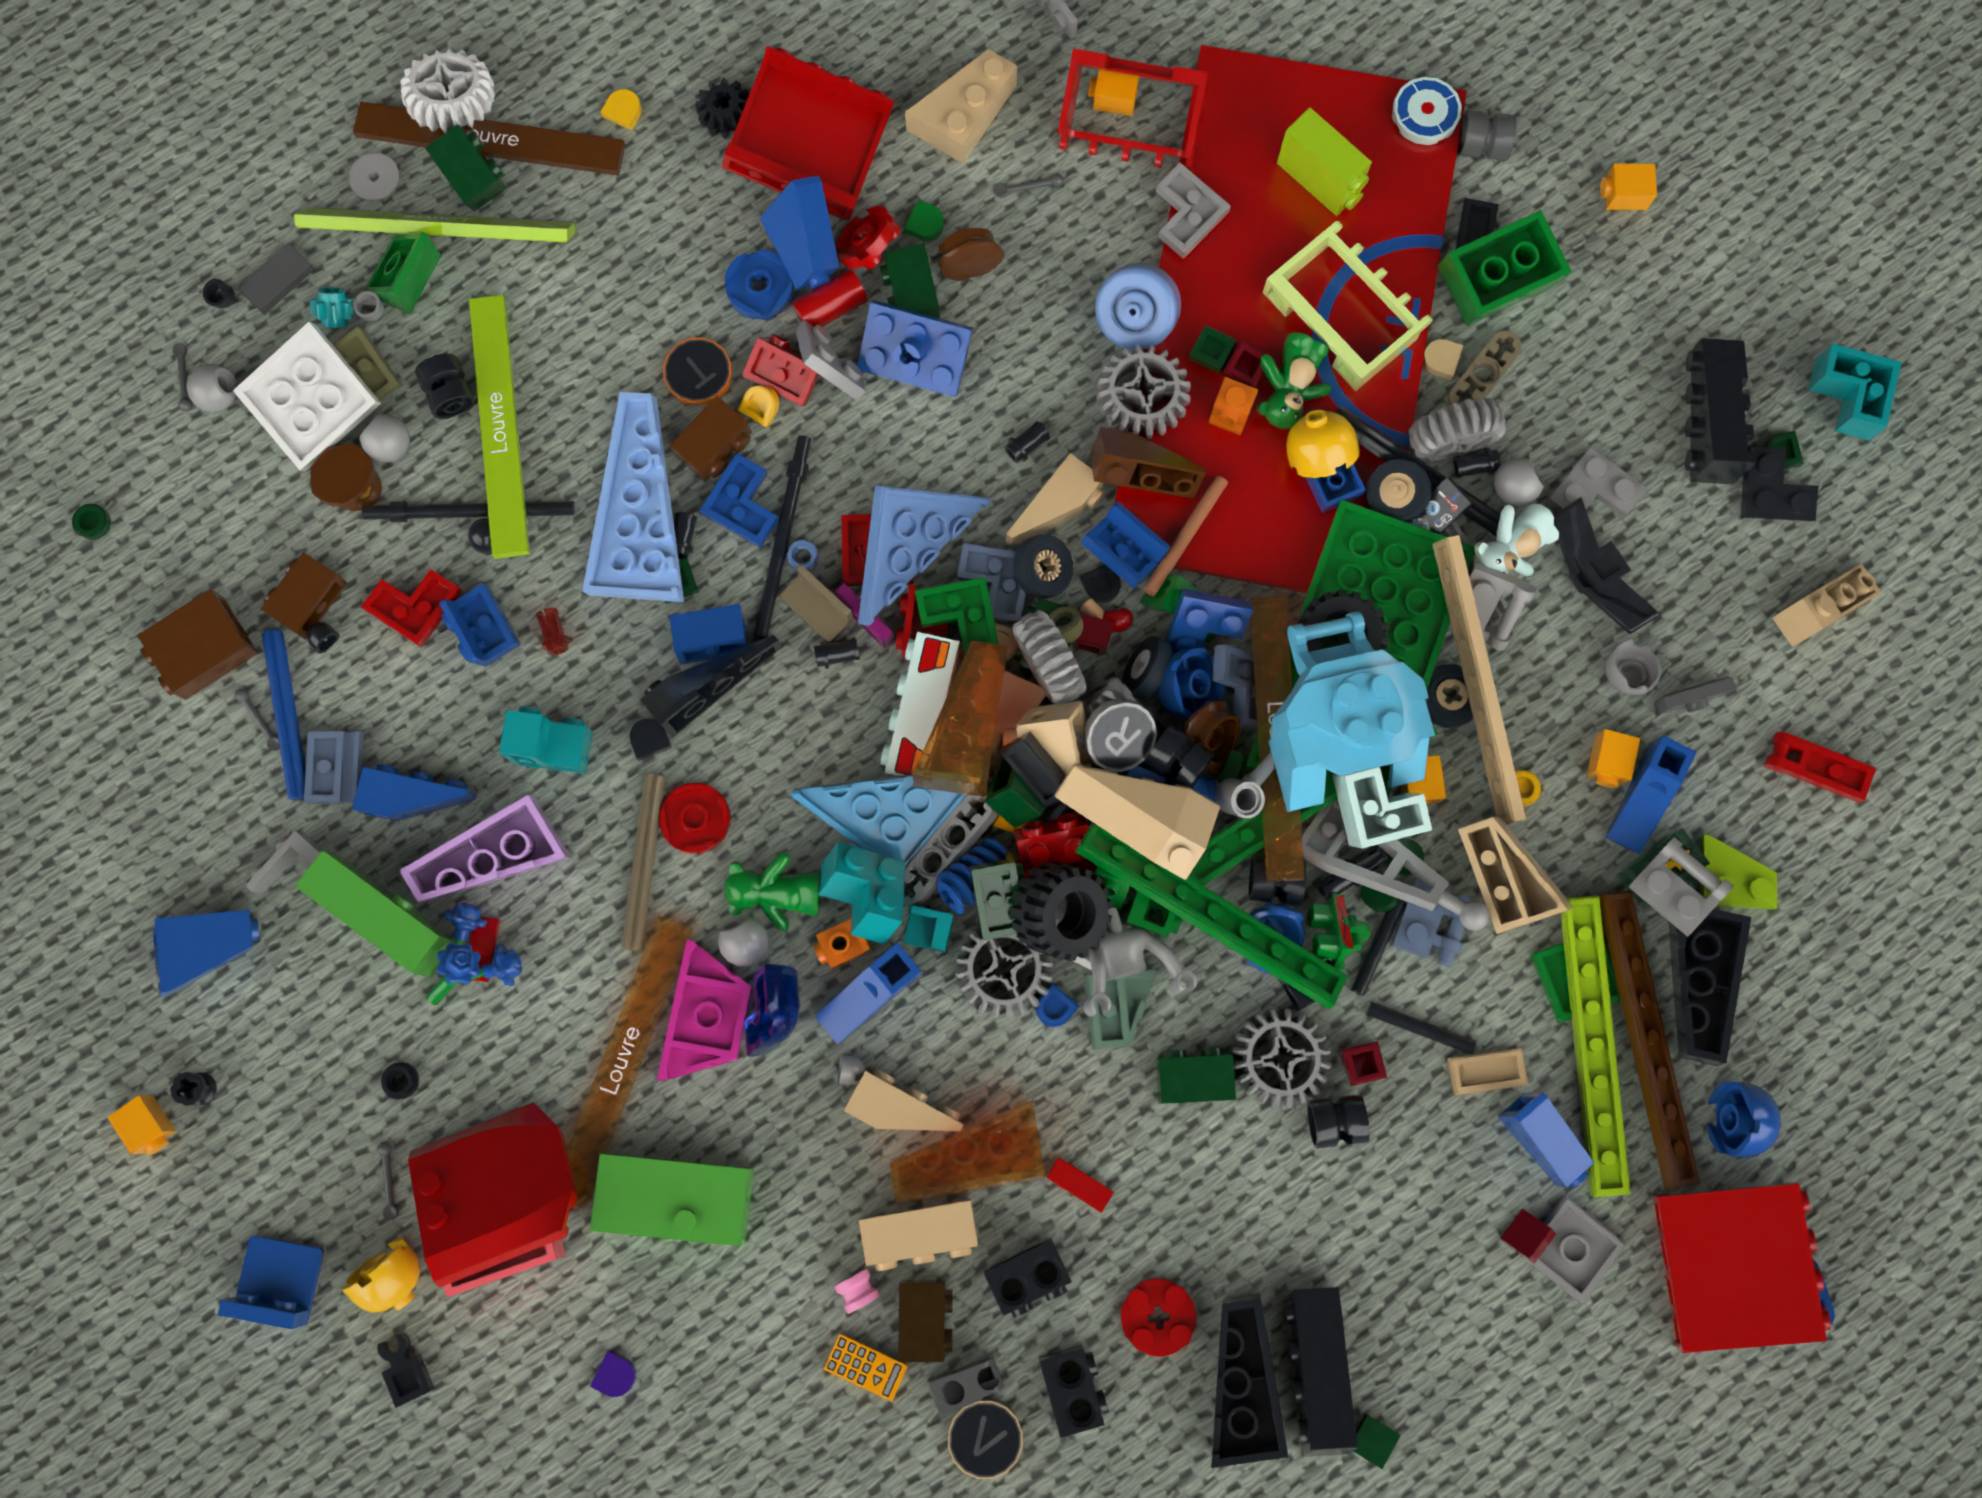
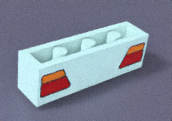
M917 632L915 640L909 639L905 660H909L910 665L907 675L901 674L897 688V695L902 696L899 710L893 709L889 722V730L894 731L891 745H884L880 764L886 766L884 773L903 776L932 772L962 645L960 641Z

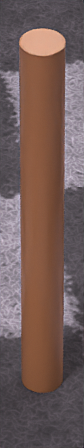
M1215 477L1175 538L1170 549L1145 584L1143 590L1148 595L1155 596L1224 491L1228 482L1223 477Z

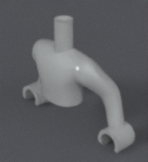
M1117 908L1108 909V914L1112 915L1111 923L1106 924L1109 933L1106 934L1105 938L1100 937L1098 940L1100 945L1096 950L1089 949L1093 996L1084 1002L1083 1007L1086 1015L1092 1017L1096 1014L1094 1001L1100 1004L1103 1013L1108 1012L1111 1007V1000L1106 995L1107 971L1110 979H1117L1147 969L1143 956L1144 949L1157 956L1172 976L1169 983L1172 993L1178 995L1182 992L1181 979L1186 983L1188 991L1195 989L1197 985L1196 976L1192 972L1183 970L1172 950L1163 941L1143 928L1123 929Z

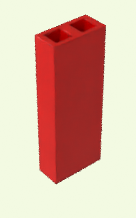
M480 917L487 920V924L485 927L478 926L477 929L472 931L471 952H478L481 957L478 962L480 969H482V965L492 962L500 919ZM485 976L473 979L474 981L489 983V978L486 979Z
M1058 1157L1046 1176L1047 1179L1100 1213L1103 1212L1114 1194L1112 1190Z

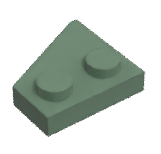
M1156 969L1144 970L1117 979H1110L1109 974L1106 973V995L1111 1000V1007L1108 1012L1103 1013L1100 1004L1094 1001L1096 1014L1092 1017L1089 1016L1092 1050L1132 1046L1139 1018L1143 1015L1147 1004L1146 998L1151 984L1157 976ZM1092 975L1085 976L1087 999L1093 996Z

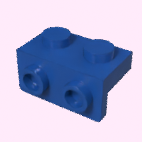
M1116 502L1111 507L1107 516L1091 529L1081 542L1083 546L1133 589L1157 568L1170 549L1169 545L1159 535L1155 534L1119 502Z
M482 583L454 602L448 599L439 602L444 612L442 620L450 631L455 632L460 642L458 649L466 661L486 667L521 645L489 585Z

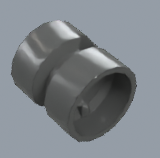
M1466 110L1459 137V156L1480 157L1485 152L1488 159L1507 161L1510 158L1515 141L1516 116L1495 113L1489 119L1488 115L1482 111Z

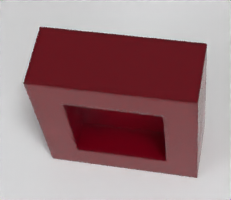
M1522 1209L1500 1239L1510 1248L1535 1264L1556 1236V1233L1548 1225Z

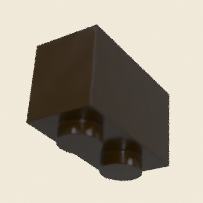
M901 1280L899 1282L898 1362H944L945 1352H952L953 1329L945 1328V1313H953V1289H946V1280Z

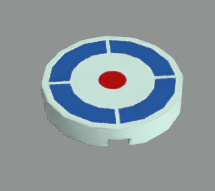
M1421 77L1411 80L1401 87L1393 102L1392 119L1394 124L1396 122L1397 127L1400 129L1399 132L1404 138L1416 144L1432 145L1452 135L1461 118L1462 105L1457 92L1448 83L1438 78Z

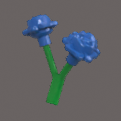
M457 903L453 910L444 912L443 916L455 927L453 933L455 943H448L445 948L446 950H441L437 954L439 961L437 973L444 976L426 995L428 1002L433 1005H438L456 984L463 983L467 985L471 980L485 976L486 979L497 976L506 986H514V978L522 973L520 956L515 950L508 951L505 946L501 945L495 946V955L492 962L482 965V969L479 968L480 954L478 952H471L472 946L470 944H463V941H467L470 931L477 929L478 926L485 927L487 924V920L480 918L482 910L473 904Z

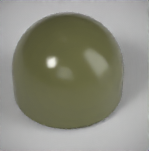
M1061 607L1049 615V618L1053 620L1067 644L1076 641L1082 634L1083 620L1076 608ZM1067 617L1072 619L1065 626H1056L1059 618Z

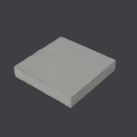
M1564 1195L1543 1222L1554 1230L1556 1236L1535 1264L1529 1260L1527 1261L1577 1302L1583 1304L1627 1244L1568 1196Z

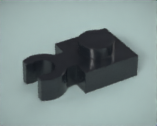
M405 1332L396 1335L399 1343L397 1352H392L389 1349L387 1341L377 1345L380 1357L385 1361H389L391 1368L381 1373L395 1408L435 1389L421 1354L410 1358L408 1352L411 1343Z

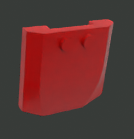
M534 1102L410 1152L408 1166L424 1259L433 1282L439 1288L567 1237L569 1231L566 1225L570 1209L575 1208L578 1196L565 1139L560 1128Z

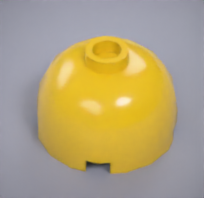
M1324 410L1309 412L1290 429L1287 438L1289 466L1291 469L1295 467L1298 475L1310 478L1336 474L1335 468L1346 463V468L1352 466L1359 457V444L1354 428L1344 416Z
M399 1237L387 1244L393 1249L387 1255L383 1252L374 1259L371 1256L346 1280L348 1285L341 1287V1290L350 1301L360 1309L377 1313L394 1307L398 1311L415 1297L412 1289L419 1281L421 1266L417 1254L404 1237Z

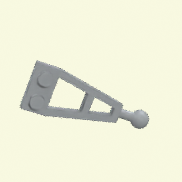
M1338 799L1318 812L1295 846L1294 854L1305 858L1306 861L1328 873L1431 911L1439 904L1457 914L1461 924L1468 930H1481L1489 922V911L1484 904L1478 901L1466 903L1446 892L1449 882L1398 840L1377 844L1394 858L1383 875L1336 858V854L1347 839ZM1404 866L1432 890L1429 893L1395 879Z

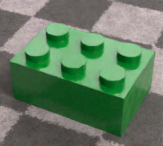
M1541 210L1449 252L1437 265L1467 327L1559 284L1572 272Z

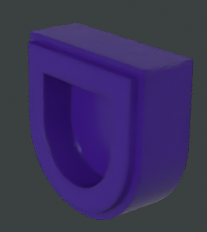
M608 1350L590 1387L610 1397L622 1396L634 1386L636 1369L629 1359Z

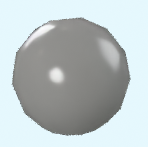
M217 364L200 365L190 373L187 379L188 397L197 408L207 412L224 411L234 403L237 397L233 391L238 386L235 377L228 369Z
M378 414L359 437L364 451L370 458L379 462H392L400 459L406 454L410 446L408 428L401 419L390 414Z
M1514 458L1506 461L1498 468L1494 475L1493 486L1496 495L1503 502L1512 506L1530 504L1539 497L1544 487L1532 461L1526 458Z
M746 915L735 918L722 926L717 942L720 953L726 961L736 966L746 967L759 962L765 955L769 939L763 924L759 920Z

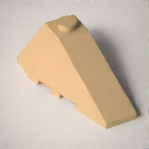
M1073 764L1054 794L1057 799L1149 860L1185 880L1206 850L1220 809L1218 803L1188 786L1178 784L1175 786L1157 783L1153 779L1143 777L1142 779L1118 775L1117 772Z

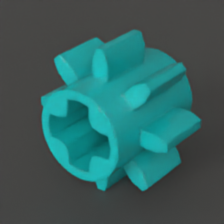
M341 287L318 289V295H315V299H310L311 316H317L324 327L340 328L347 326L351 315H356L353 309L355 298H348V294H345V289Z

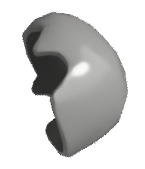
M1628 638L1616 644L1605 663L1606 677L1611 686L1630 695L1638 696L1648 693L1657 685L1662 675L1660 660L1651 651V647L1649 645L1633 643V638ZM1625 667L1636 668L1634 670L1621 673V670Z

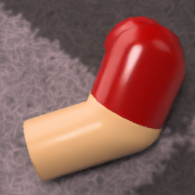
M1093 598L1085 602L1079 609L1084 615L1112 622L1113 629L1111 633L1127 630L1134 619L1129 609L1120 608L1119 610L1104 611Z

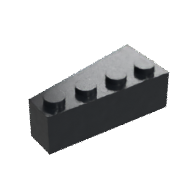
M1702 338L1688 352L1686 357V370L1691 371V383L1687 386L1685 401L1686 404H1691V416L1687 418L1685 425V435L1690 437V450L1686 453L1685 469L1690 471V482L1732 485L1757 463L1756 452L1748 451L1749 440L1752 441L1754 438L1753 425L1746 424L1745 421L1748 410L1751 407L1750 395L1742 392V388L1745 387L1748 380L1745 343L1739 340Z
M1260 1293L1223 1298L1211 1468L1288 1457V1446Z

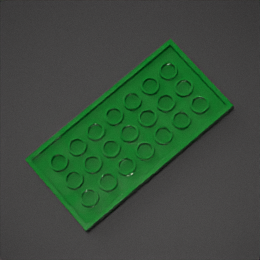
M1341 499L1297 621L1308 605L1315 598L1319 599L1324 593L1331 591L1332 594H1335L1338 590H1346V594H1352L1354 591L1362 593L1360 598L1365 601L1368 598L1372 599L1375 602L1372 607L1376 611L1381 608L1384 616L1381 618L1382 622L1388 623L1389 631L1386 633V638H1389V645L1384 651L1399 662L1405 663L1424 680L1427 690L1451 622L1433 549V543L1447 537ZM1461 542L1469 571L1475 553L1474 546ZM1348 632L1321 638L1325 648L1350 643ZM1288 644L1267 703L1284 702L1300 677L1296 670L1290 644ZM1266 705L1248 755V761L1245 765L1247 768L1255 770L1270 753L1271 749L1268 741L1271 740L1269 730L1272 728V724L1269 722V716L1276 714L1281 705H1270V713H1268V705ZM1390 766L1381 771L1387 798H1389L1393 788H1388L1387 785ZM1276 768L1269 776L1278 778Z

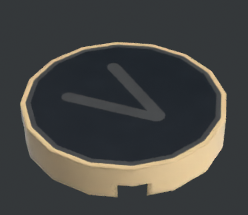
M983 1399L961 1408L954 1415L948 1430V1449L953 1462L963 1473L976 1479H994L1006 1474L1017 1463L1023 1448V1431L1017 1416L1007 1405L994 1399Z

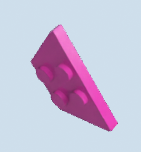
M686 940L657 1080L667 1081L736 1061L739 1058L753 987L691 940Z

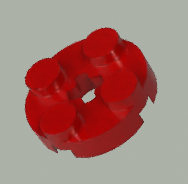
M873 206L866 209L870 215L862 220L858 216L854 217L840 233L835 245L840 250L837 253V257L847 268L857 269L862 266L866 269L874 268L882 258L881 253L899 235L901 228L885 207Z
M1150 1278L1139 1282L1125 1298L1120 1314L1122 1329L1132 1345L1137 1350L1155 1357L1172 1355L1187 1346L1191 1341L1197 1320L1196 1309L1190 1296L1181 1286L1164 1278ZM1161 1306L1162 1312L1170 1314L1169 1320L1163 1321L1162 1328H1156L1154 1322H1148V1315L1154 1313V1307Z

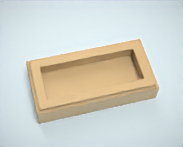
M1522 1048L1447 1058L1453 1095L1529 1085Z

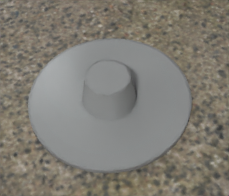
M370 153L360 157L352 165L349 172V184L353 192L360 198L369 201L381 200L391 195L397 188L400 179L397 164L389 156L381 153Z

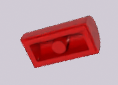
M850 269L791 302V305L801 323L805 320L814 327L816 325L824 327L868 302V298L858 277Z

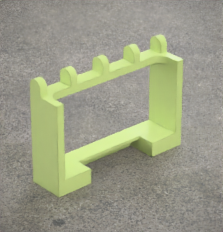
M1336 221L1271 274L1266 280L1262 293L1285 317L1293 310L1337 356L1332 367L1357 391L1414 343L1421 331L1433 319L1429 315H1426L1420 321L1416 319L1404 306L1411 299V296L1405 292L1397 299L1381 282L1388 272L1382 267L1373 274L1357 257L1364 247L1357 243L1349 249L1336 235L1343 227L1339 221ZM1328 246L1349 265L1408 328L1405 334L1368 365L1288 282L1292 276Z

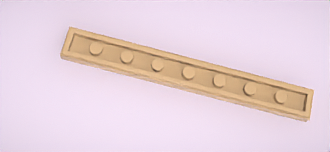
M1460 535L1447 537L1433 543V549L1496 816L1501 817L1504 822L1526 819Z

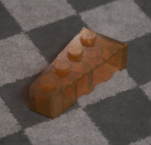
M971 641L914 770V787L986 797L1008 646Z
M1033 1100L1009 1112L990 1118L988 1121L956 1133L954 1136L939 1143H934L891 1162L890 1168L896 1203L903 1205L1045 1180Z

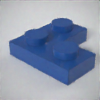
M736 453L699 510L704 517L760 549L779 521L777 515L751 501L767 476L766 469Z
M1182 589L1165 641L1171 644L1174 653L1182 649L1202 648L1208 633L1242 639L1253 612L1252 602Z

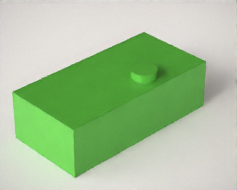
M322 850L295 885V887L411 973L432 978L439 965L438 952L446 950L445 948L448 943H455V939L414 910V905L398 893L394 895L347 859Z
M602 1153L599 1155L590 1231L742 1246L746 1243L754 1168Z

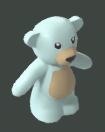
M1533 503L1524 508L1514 521V507L1512 505L1504 506L1501 511L1496 541L1489 543L1477 542L1474 546L1473 564L1477 562L1506 574L1513 570L1523 576H1531L1534 573V569L1531 564L1522 560V557L1533 555L1540 547L1545 544L1549 545L1559 539V532L1554 526L1553 514L1545 506Z

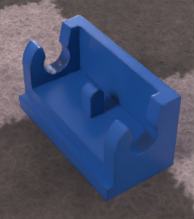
M740 604L670 616L674 652L680 665L711 660L749 645L745 618H743Z

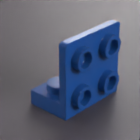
M261 1236L250 1237L236 1296L222 1299L217 1315L287 1329L308 1325L324 1249Z

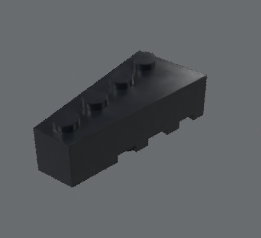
M1713 909L1688 937L1668 921L1679 1058L1713 1066L1727 1063L1752 917Z
M1339 1287L1293 1289L1289 1295L1290 1300L1284 1301V1316L1286 1324H1292L1293 1339L1288 1340V1353L1290 1363H1295L1296 1379L1292 1380L1294 1402L1295 1404L1298 1403L1299 1420H1297L1298 1442L1301 1444L1302 1457L1347 1455L1357 1449L1358 1444Z

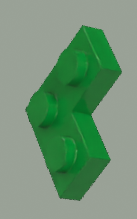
M985 577L915 591L922 628L957 621L964 655L999 649V641Z

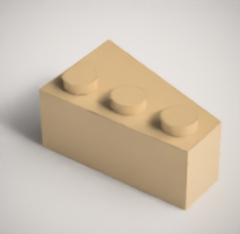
M989 49L908 109L905 112L906 130L964 164L1017 86V65Z
M1491 817L1458 829L1496 934L1575 909L1501 817Z

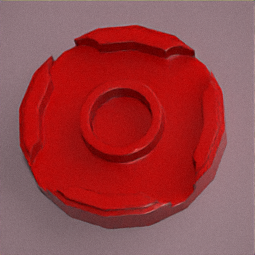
M686 783L674 788L668 794L669 796L662 803L659 810V827L663 837L675 849L687 854H703L716 848L725 839L731 826V811L726 799L715 788L704 783Z

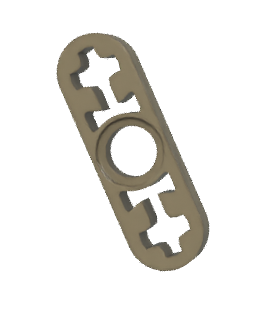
M1506 330L1500 331L1491 338L1450 391L1447 397V406L1458 402V396H1463L1470 386L1476 390L1469 400L1486 398L1521 351V341L1515 333ZM1504 342L1511 345L1509 351H1506L1498 362L1493 359L1500 345L1504 344ZM1480 366L1489 368L1493 374V379L1489 382L1479 381L1475 376V369Z

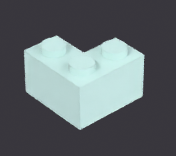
M1380 767L1343 776L1332 775L1349 846L1366 848L1432 830L1424 794L1409 792L1387 798Z

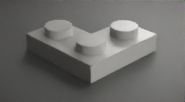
M1179 163L1156 187V193L1178 211L1159 231L1158 238L1184 259L1229 213L1231 206L1185 166Z
M803 320L795 329L803 364L855 400H858L866 391L862 379L863 373L860 368L853 362L848 360L845 363L836 356L831 342L832 337L823 327L819 325L814 327Z
M1590 447L1546 502L1560 511L1582 497L1587 509L1596 497L1624 518L1647 488L1594 448Z

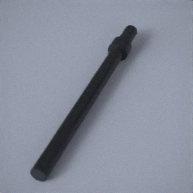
M803 435L798 436L793 460H790L787 466L786 476L788 477V483L753 635L756 638L764 639L768 637L802 480L805 481L807 478L809 465L806 462L811 438Z
M406 501L390 502V505L362 507V517L364 520L390 519L392 523L408 522V519L489 517L487 503L408 505ZM574 501L525 502L526 516L575 515Z

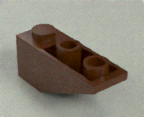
M1100 427L1090 453L1095 482L1191 499L1195 498L1206 473L1204 467L1135 433Z

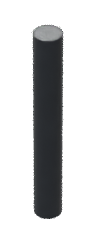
M1399 899L1395 907L1385 912L1351 991L1361 996L1365 995L1406 901Z
M1371 1001L1366 1015L1470 1055L1475 1049L1476 1041L1375 1002Z

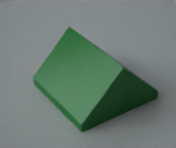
M423 232L394 235L363 292H373L383 303L410 314L441 255L430 238Z

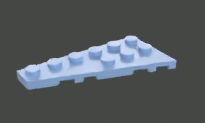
M619 393L582 592L589 596L684 602L657 398L651 393Z

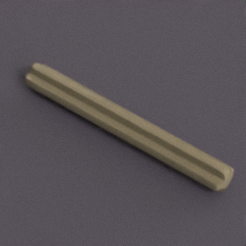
M647 773L644 776L621 945L623 949L628 951H641L643 948L659 829V810L662 805L665 784L664 776L657 773Z

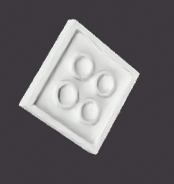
M312 322L305 324L233 390L300 471L305 472L315 463L326 448L334 447L381 404L331 342Z

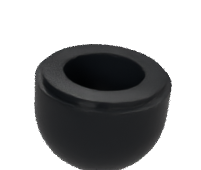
M489 518L475 521L468 531L469 543L478 553L484 555L492 554Z

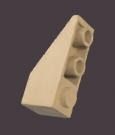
M1861 563L1772 617V619L1790 645L1794 647L1882 592L1876 585L1874 577L1867 572Z
M877 1068L874 1074L867 1071L864 1072L844 1109L846 1113L876 1129L961 1131L964 1126L963 1123L958 1121L961 1116L960 1113L941 1104L938 1110L925 1103L929 1096L910 1086L906 1092L893 1086L896 1078Z

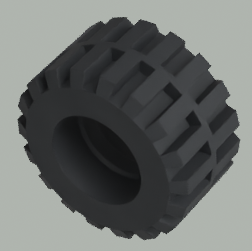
M1338 590L1335 594H1332L1331 591L1324 593L1319 599L1315 598L1308 605L1296 622V624L1301 623L1303 626L1345 618L1347 613L1360 611L1365 622L1364 633L1375 651L1385 650L1389 645V638H1386L1389 626L1388 623H1383L1381 619L1384 616L1381 608L1376 611L1372 607L1375 602L1370 598L1366 601L1361 599L1362 593L1356 591L1352 594H1346V590ZM1321 638L1306 642L1308 652L1325 649Z
M1044 862L1040 864V868L1033 867L1028 871L1029 877L1021 878L1018 882L1021 886L1018 892L1014 891L1012 899H1015V905L1010 906V915L1015 916V920L1011 924L1013 930L1019 931L1016 937L1020 942L1025 943L1027 948L1059 960L1076 961L1077 957L1084 958L1088 956L1089 949L1096 950L1100 945L1098 941L1100 937L1105 938L1108 932L1105 929L1106 924L1111 923L1112 915L1108 914V909L1112 908V900L1106 898L1109 893L1107 886L1101 884L1102 879L1098 875L1092 874V871L1062 862ZM1066 896L1067 907L1065 915L1061 922L1056 925L1058 905Z

